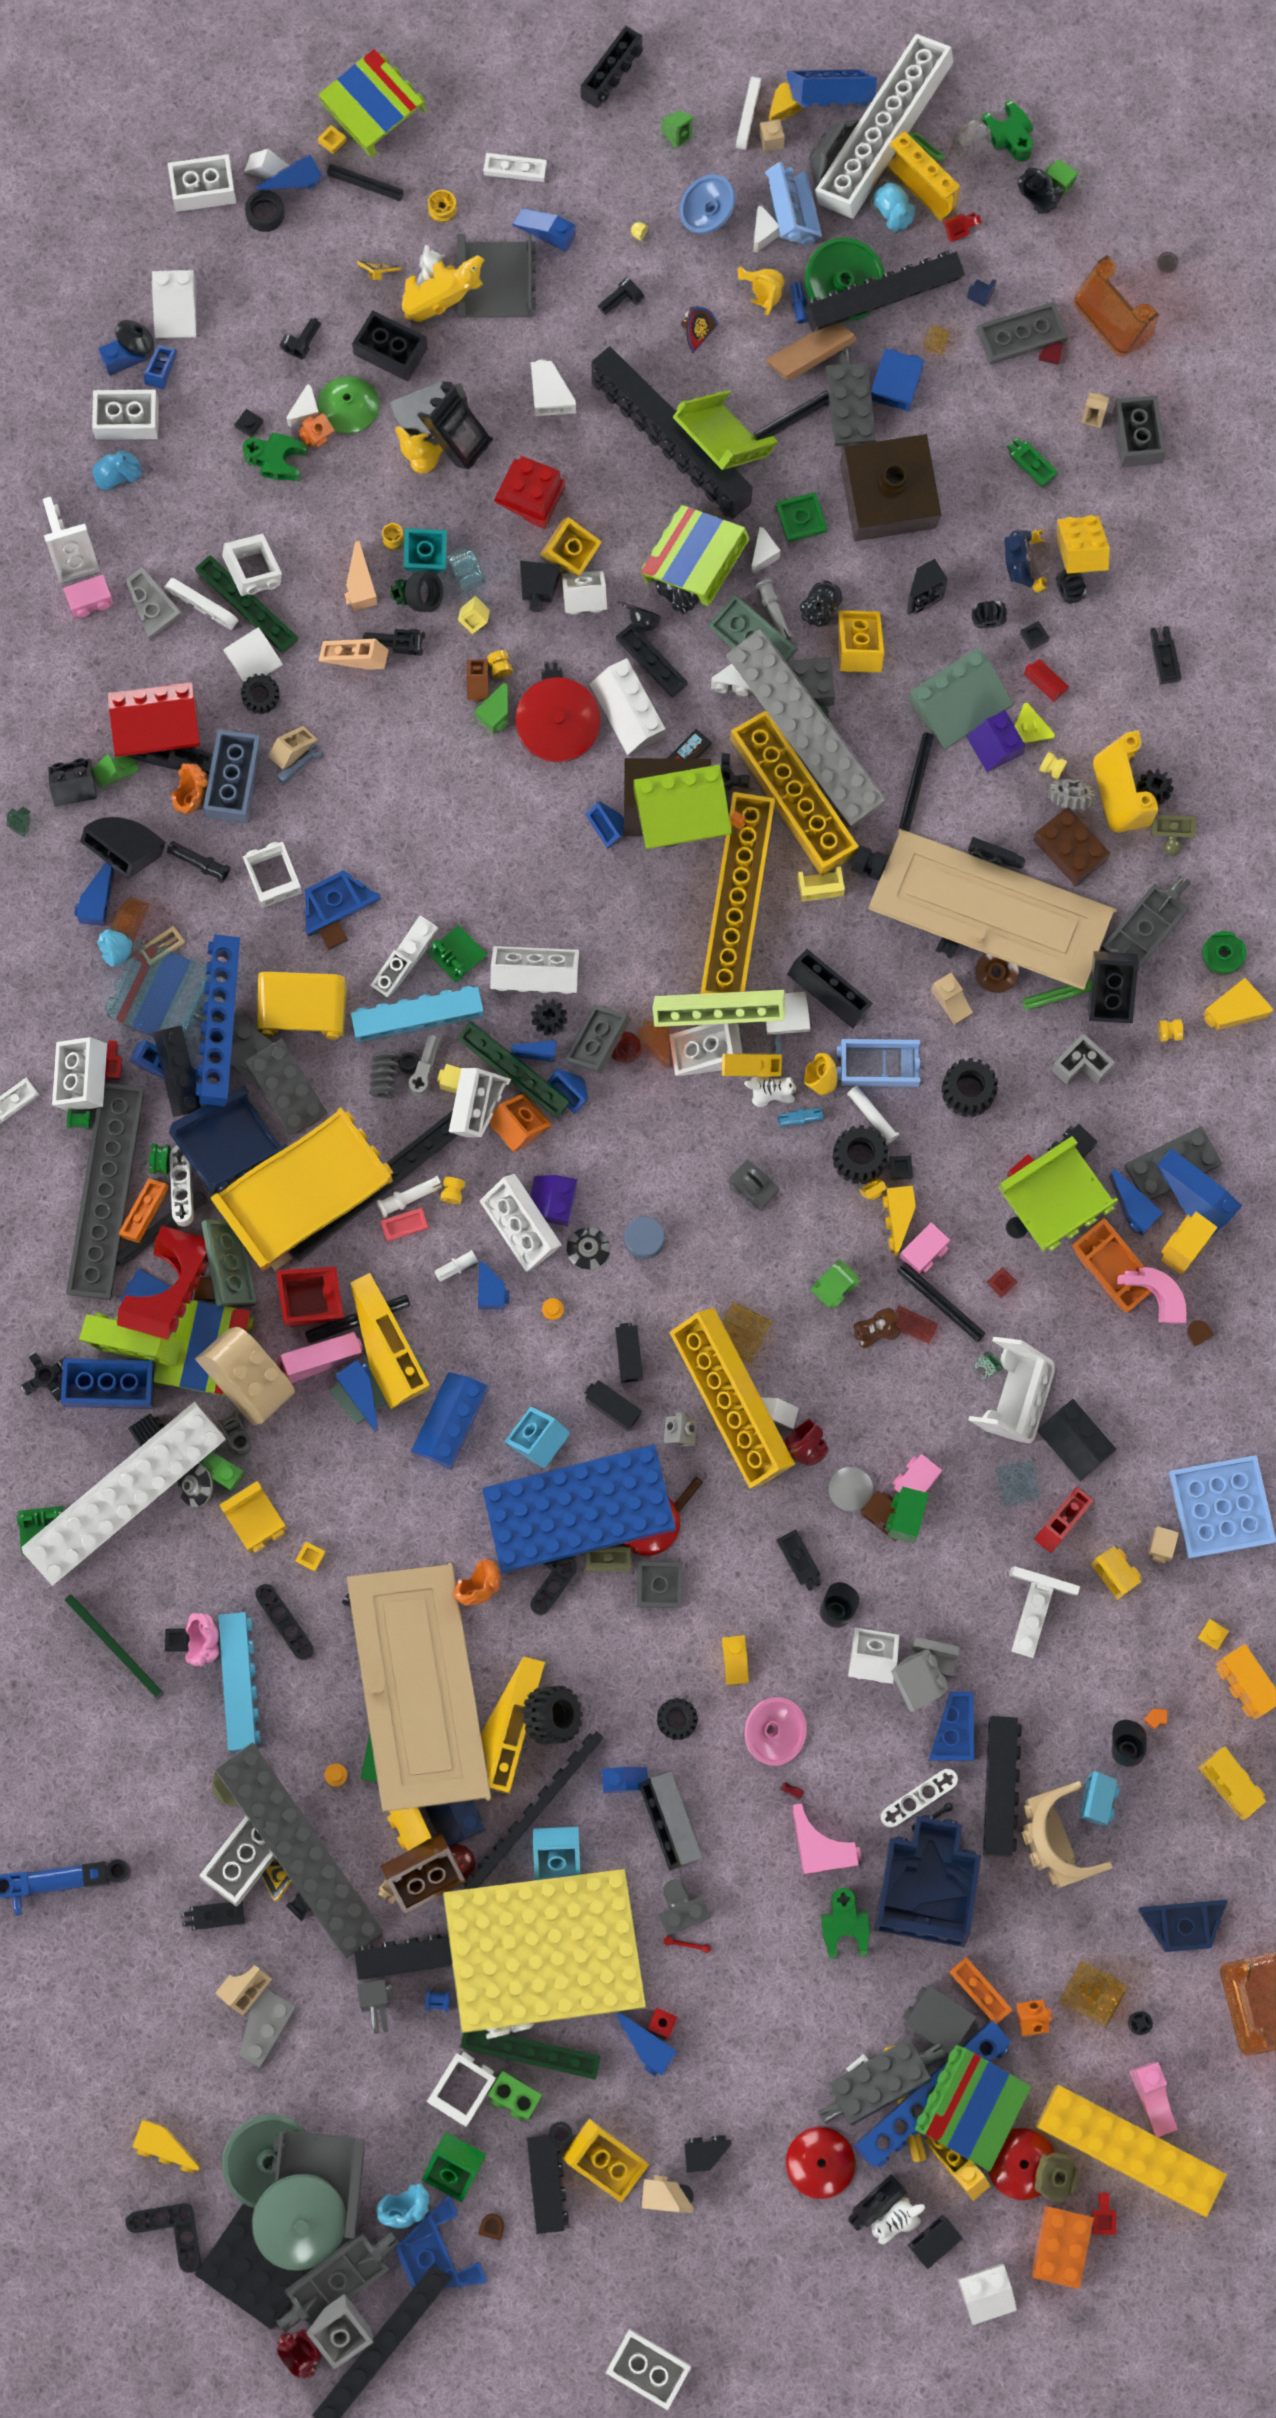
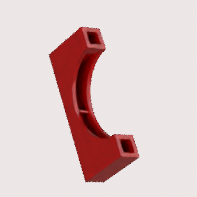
M162 1226L155 1238L153 1255L167 1261L175 1269L179 1278L171 1288L157 1295L147 1297L125 1295L118 1309L117 1326L168 1340L171 1333L177 1331L179 1318L184 1317L186 1304L191 1303L193 1290L198 1289L200 1276L205 1275L207 1262L209 1261L204 1237Z

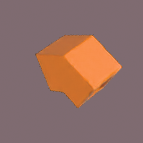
M1152 1709L1143 1721L1153 1730L1158 1725H1166L1167 1710Z

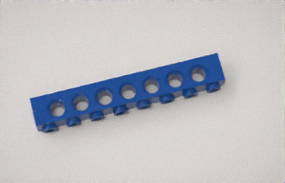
M214 934L213 941L208 942L207 954L211 955V960L206 963V974L209 975V982L205 981L204 994L208 995L207 1002H203L202 1014L206 1015V1022L201 1024V1035H204V1042H200L199 1055H203L202 1062L198 1063L197 1075H201V1083L197 1082L196 1096H199V1104L225 1106L228 1099L240 937ZM224 957L227 959V962H220L217 958ZM216 977H223L226 981L219 982L216 980ZM221 997L224 1002H217L214 998ZM219 1017L222 1019V1022H215L212 1018ZM217 1037L221 1040V1042L215 1043L211 1040V1038ZM215 1057L220 1062L213 1063L209 1060V1058ZM208 1078H215L218 1083H210Z
M990 2021L962 2047L991 2062L996 2056L998 2059L1004 2056L1009 2051L1007 2046L1012 2042L994 2021ZM982 2043H986L990 2048L987 2056L980 2052ZM948 2059L930 2075L932 2078L931 2082L911 2092L853 2145L871 2168L876 2166L881 2168L890 2160L888 2155L894 2150L899 2152L907 2144L905 2140L911 2134L914 2137L919 2134V2132L915 2131L918 2118L912 2115V2107L914 2105L920 2106L923 2113L927 2105L929 2092L935 2089L938 2077L944 2070ZM898 2120L902 2121L905 2125V2130L902 2134L897 2133L894 2128ZM880 2136H884L888 2141V2145L884 2150L880 2149L877 2145V2140Z

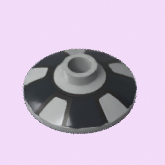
M584 1227L576 1230L569 1237L566 1251L568 1258L575 1266L585 1270H592L606 1262L610 1254V1243L602 1231L593 1227ZM590 1243L593 1247L591 1250H586L584 1245Z
M197 1463L177 1481L178 1491L183 1502L190 1507H201L210 1499L213 1488L212 1478L204 1465Z

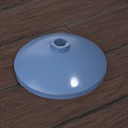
M716 174L705 175L694 181L685 191L680 203V218L684 226L697 234L711 233L720 228L729 219L734 209L735 191L732 184L723 176Z

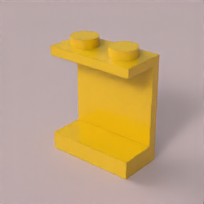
M258 1481L219 1505L249 1553L251 1551L257 1553L266 1547L265 1543L270 1539L276 1541L285 1535L284 1531L287 1527Z

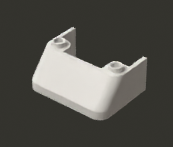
M993 1337L992 1341L1004 1348L1000 1360L1003 1368L1008 1371L997 1411L988 1410L982 1418L969 1416V1421L987 1432L1015 1441L1031 1443L1036 1437L1054 1376V1362L1022 1340Z

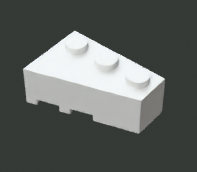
M461 1068L449 1132L463 1137H482L493 1116L492 1110L496 1103L500 1102L502 1098L501 1093L511 1079L479 1068Z

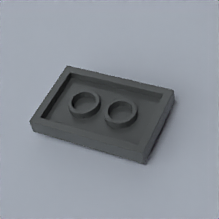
M594 1005L565 1061L570 1065L602 1074L631 1018L627 1014Z

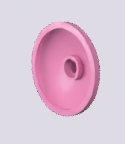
M771 1697L763 1700L751 1711L746 1722L745 1742L749 1752L756 1760L767 1765L778 1766L788 1763L798 1755L804 1745L807 1733L805 1716L799 1706L789 1699ZM770 1726V1731L767 1733V1727Z

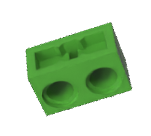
M502 2071L488 2096L492 2098L490 2103L500 2109L506 2106L512 2110L510 2115L522 2121L524 2118L529 2120L542 2094ZM503 2084L508 2085L511 2089V2094L507 2098H501L497 2092L499 2086ZM523 2096L528 2097L531 2101L530 2108L525 2111L519 2109L517 2105L519 2098Z

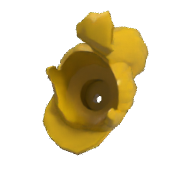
M739 266L737 268L738 279L751 281L752 290L758 299H750V301L765 308L764 314L769 315L773 306L779 302L782 296V288L785 285L784 277L779 271L774 269L748 272L742 266Z
M397 426L394 430L399 438L400 450L410 461L413 470L417 473H428L433 470L443 451L442 447L439 444L434 445L432 442L424 441L428 433L409 436L402 427Z

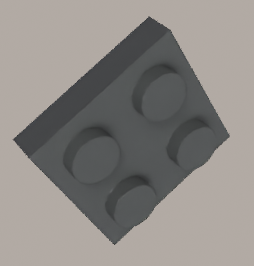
M638 1561L637 1607L682 1608L683 1563Z

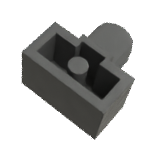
M748 1159L729 1177L730 1189L737 1195L741 1193L747 1198L746 1203L754 1210L758 1208L762 1211L779 1193V1187Z
M677 1879L670 1880L665 1884L663 1893L669 1909L659 1913V1917L667 1936L710 1919L702 1896L690 1900L684 1884Z
M386 1980L357 1984L361 2012L371 2011L374 2034L379 2033L377 2010L379 2009L383 2032H388L386 2008L390 2007V1999H394L392 1985L388 1984Z

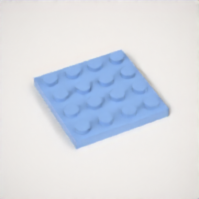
M1257 1455L1168 1472L1188 1559L1276 1543Z

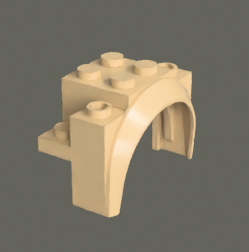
M1080 1781L1025 1801V1814L1028 1819L1032 1818L1033 1822L1022 1827V1840L1025 1846L1029 1845L1032 1853L1029 1854V1859L1033 1868L1037 1867L1038 1871L1050 1867L1051 1871L1048 1872L1052 1885L1056 1884L1057 1888L1113 1869L1111 1862L1088 1868L1076 1867L1075 1856L1061 1818L1053 1807L1055 1805L1054 1802L1058 1798L1078 1791L1082 1787Z

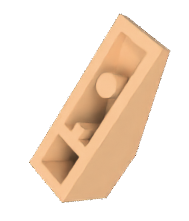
M356 541L346 584L347 593H344L347 606L352 605L353 611L378 605L359 541Z
M376 639L323 641L319 661L366 670L385 669L389 649Z

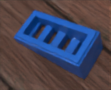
M160 345L156 346L143 375L145 385L160 389L165 388L177 349ZM159 353H160V354H163V355H167V356H169V357H168V358L159 357ZM159 361V362H163V363H166V364L163 365V364H159V363H156V362ZM154 368L162 370V372L154 371Z
M557 1041L512 1045L511 1053L516 1057L553 1062L555 1060Z

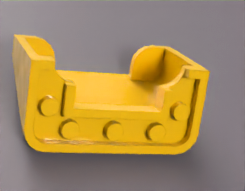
M1139 730L1123 734L1100 751L1093 760L1107 825L1114 832L1151 827L1158 812L1157 802L1152 793L1136 792L1129 760L1135 757V752L1141 746Z
M260 972L258 974L257 1030L265 1037H273L279 1030L321 1031L327 1039L337 1040L339 1036L344 1037L347 998L345 977L336 974Z

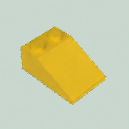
M838 610V658L840 671L882 672L884 645L880 612Z
M590 2118L562 2155V2158L572 2168L621 2203L650 2165Z

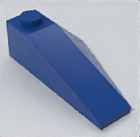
M1172 1148L1157 1164L1168 1186L1175 1193L1179 1206L1183 1208L1186 1215L1192 1217L1195 1212H1198L1218 1227L1213 1235L1225 1226L1243 1206L1228 1191Z

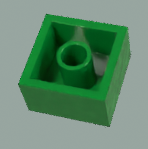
M902 1486L900 1492L896 1491L891 1504V1508L895 1509L894 1514L890 1513L885 1530H889L888 1537L912 1544L915 1543L929 1493Z

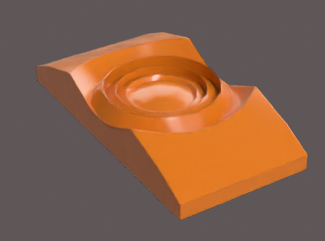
M1105 1217L1070 1245L1082 1264L1095 1276L1105 1292L1125 1313H1128L1151 1293L1149 1289L1142 1286L1117 1285L1119 1275H1125V1271H1138L1139 1275V1268H1144L1145 1266Z

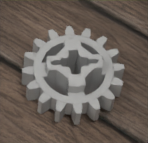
M1060 779V782L1055 780L1053 784H1050L1048 797L1051 798V802H1057L1056 805H1060L1063 808L1070 807L1073 810H1083L1084 806L1090 808V805L1094 804L1095 791L1092 786H1087V783L1080 780Z

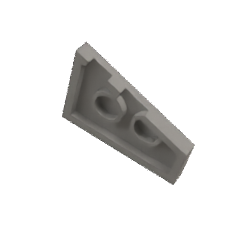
M142 567L126 579L149 640L182 616L181 611Z
M265 1988L251 2005L240 2057L261 2068L296 2006Z

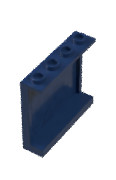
M245 1085L228 1093L225 1106L207 1104L174 1121L169 1130V1134L212 1195L218 1191L221 1193L244 1174L288 1147L287 1144L280 1145L247 1098L249 1091Z

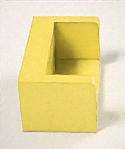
M841 866L836 867L835 872L826 873L823 876H820V874L803 876V872H798L797 879L801 902L844 896L845 888Z

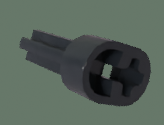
M624 278L618 284L619 288L597 306L603 314L609 313L626 297L635 305H638L645 299L643 292L630 278Z
M310 318L300 337L296 338L291 335H285L280 342V348L299 359H305L310 350L309 344L320 328L321 323L318 322L317 318Z

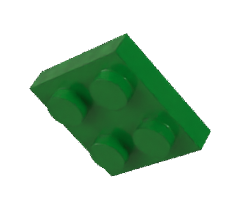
M816 492L776 502L775 506L787 543L827 533V526Z

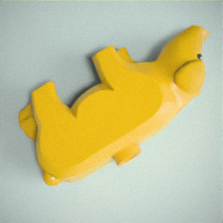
M477 255L463 262L457 270H455L454 265L445 267L443 262H438L433 265L434 277L426 280L420 287L416 276L406 279L405 293L402 301V309L406 313L404 318L408 321L422 322L434 315H440L447 308L459 302L467 291L482 286L483 283L479 277L481 266L485 260Z

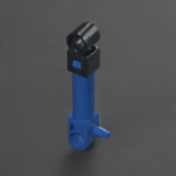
M115 1859L109 1863L98 1861L71 1867L1 1874L0 1883L7 1880L10 1887L7 1892H0V1898H12L13 1909L17 1916L22 1914L23 1896L81 1887L105 1886L110 1884L109 1880L115 1883H124L131 1876V1868L127 1862ZM122 1865L124 1867V1874L116 1878L113 1870L116 1866Z

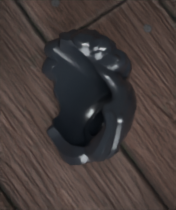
M1028 168L1018 179V187L1021 194L1034 205V210H1037L1038 214H1048L1051 210L1057 208V204L1063 195V189L1054 185L1051 177L1042 169Z
M656 580L658 594L671 602L675 611L685 614L698 604L699 597L697 594Z
M827 580L814 584L807 599L799 605L802 612L801 619L817 627L827 626L829 621L833 620V613L842 602L840 588Z

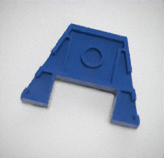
M451 2196L446 2197L395 2247L412 2288H414L433 2263L451 2277L450 2282L445 2288L488 2282L480 2262L458 2272L456 2271L438 2231V2225L459 2215Z

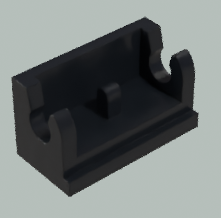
M942 2214L907 2246L928 2270L963 2238Z

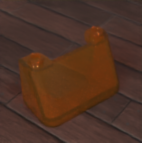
M1106 255L1095 264L1075 294L1073 303L1075 308L1110 349L1118 356H1126L1153 337L1159 314L1149 304H1140L1134 309L1108 280L1115 274L1116 265Z
M1276 1952L1222 1964L1220 1976L1240 2051L1244 2055L1249 2056L1276 2050Z

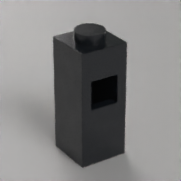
M632 1323L619 1324V1327H615L620 1381L621 1383L643 1381L637 1325L633 1326Z
M599 1380L596 1384L591 1383L584 1393L587 1395L585 1397L587 1403L628 1432L642 1414L641 1409Z

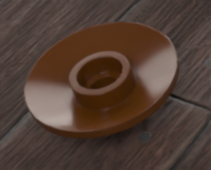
M985 953L977 962L975 974L978 983L985 990L1001 993L1009 990L1015 984L1019 968L1016 964ZM996 967L1001 970L998 976L993 974V969Z

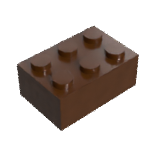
M1069 807L1065 808L1036 831L1033 839L1075 887L1107 862L1110 856V852Z

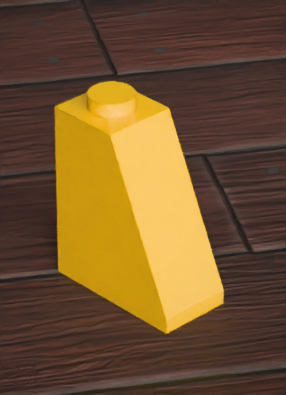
M1244 978L1211 1004L1203 1015L1208 1026L1221 1030L1265 1019L1271 1015L1274 1009L1250 982Z

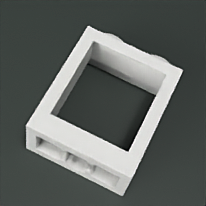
M264 534L224 544L222 557L241 596L253 595L259 591L272 590L280 586L282 572ZM261 553L270 572L246 579L237 559Z
M283 841L280 843L272 842L264 849H254L243 856L245 866L262 908L302 894L301 886ZM282 855L292 882L262 892L252 865Z
M463 2052L462 2055L456 2053L427 2102L467 2127L495 2082L496 2077L493 2076L494 2070L484 2064L480 2068L473 2063L475 2058ZM458 2062H461L488 2080L467 2115L437 2097Z

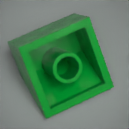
M445 2132L421 2180L463 2202L487 2154Z

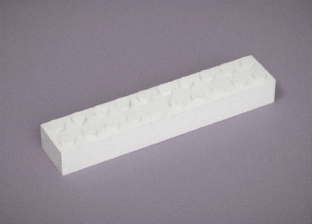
M915 34L815 189L819 206L852 219L855 217L896 153L890 146V142L903 131L907 134L909 133L954 63L950 46Z
M194 1401L23 1545V1554L53 1586L226 1440L224 1434Z

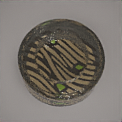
M1171 252L1162 253L1157 261L1158 268L1164 273L1175 271L1178 265L1177 256Z

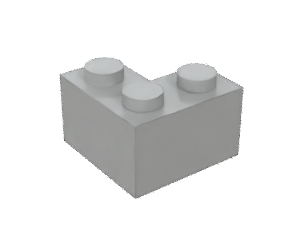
M1083 1033L1053 1064L1051 1071L1066 1085L1081 1070L1098 1084L1112 1070L1115 1061Z

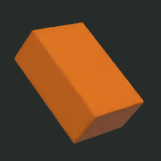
M735 811L731 815L730 823L741 830L745 825L746 818Z

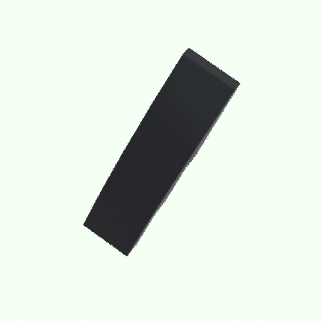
M194 747L129 755L127 757L175 770L181 769L183 763L197 764L203 772L209 774L213 754Z

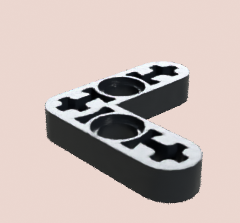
M570 1557L563 1558L560 1562L564 1565L572 1564L571 1569L573 1571L571 1573L566 1572L563 1574V1568L558 1564L554 1568L553 1565L557 1560L543 1563L552 1572L531 1600V1609L535 1614H547L575 1576L577 1566ZM550 1581H557L560 1584L558 1592H549L547 1585ZM544 1590L548 1596L553 1597V1600L550 1601L547 1598L544 1603L546 1609L541 1608L538 1611L536 1610L537 1605L535 1601H542L544 1595L541 1592Z
M187 2203L135 2211L127 2216L126 2227L132 2233L174 2227L180 2269L186 2273H192L200 2267L201 2258L195 2215L191 2205ZM181 2207H184L185 2211H189L190 2214L186 2216V2221H182L181 2217L173 2218L175 2223L170 2224L171 2215L168 2209L173 2208L172 2213L180 2212ZM158 2211L166 2214L167 2219L163 2225H157L154 2222V2215ZM145 2213H150L149 2222L151 2228H147L148 2223L140 2224L139 2229H136L134 2225L131 2226L130 2221L134 2220L135 2215H138V2219L147 2218ZM184 2231H189L193 2235V2241L189 2245H184L180 2240V2235ZM195 2246V2251H190L192 2259H196V2263L192 2265L193 2269H189L188 2265L183 2263V2261L187 2260V2252L182 2254L181 2248L189 2249Z

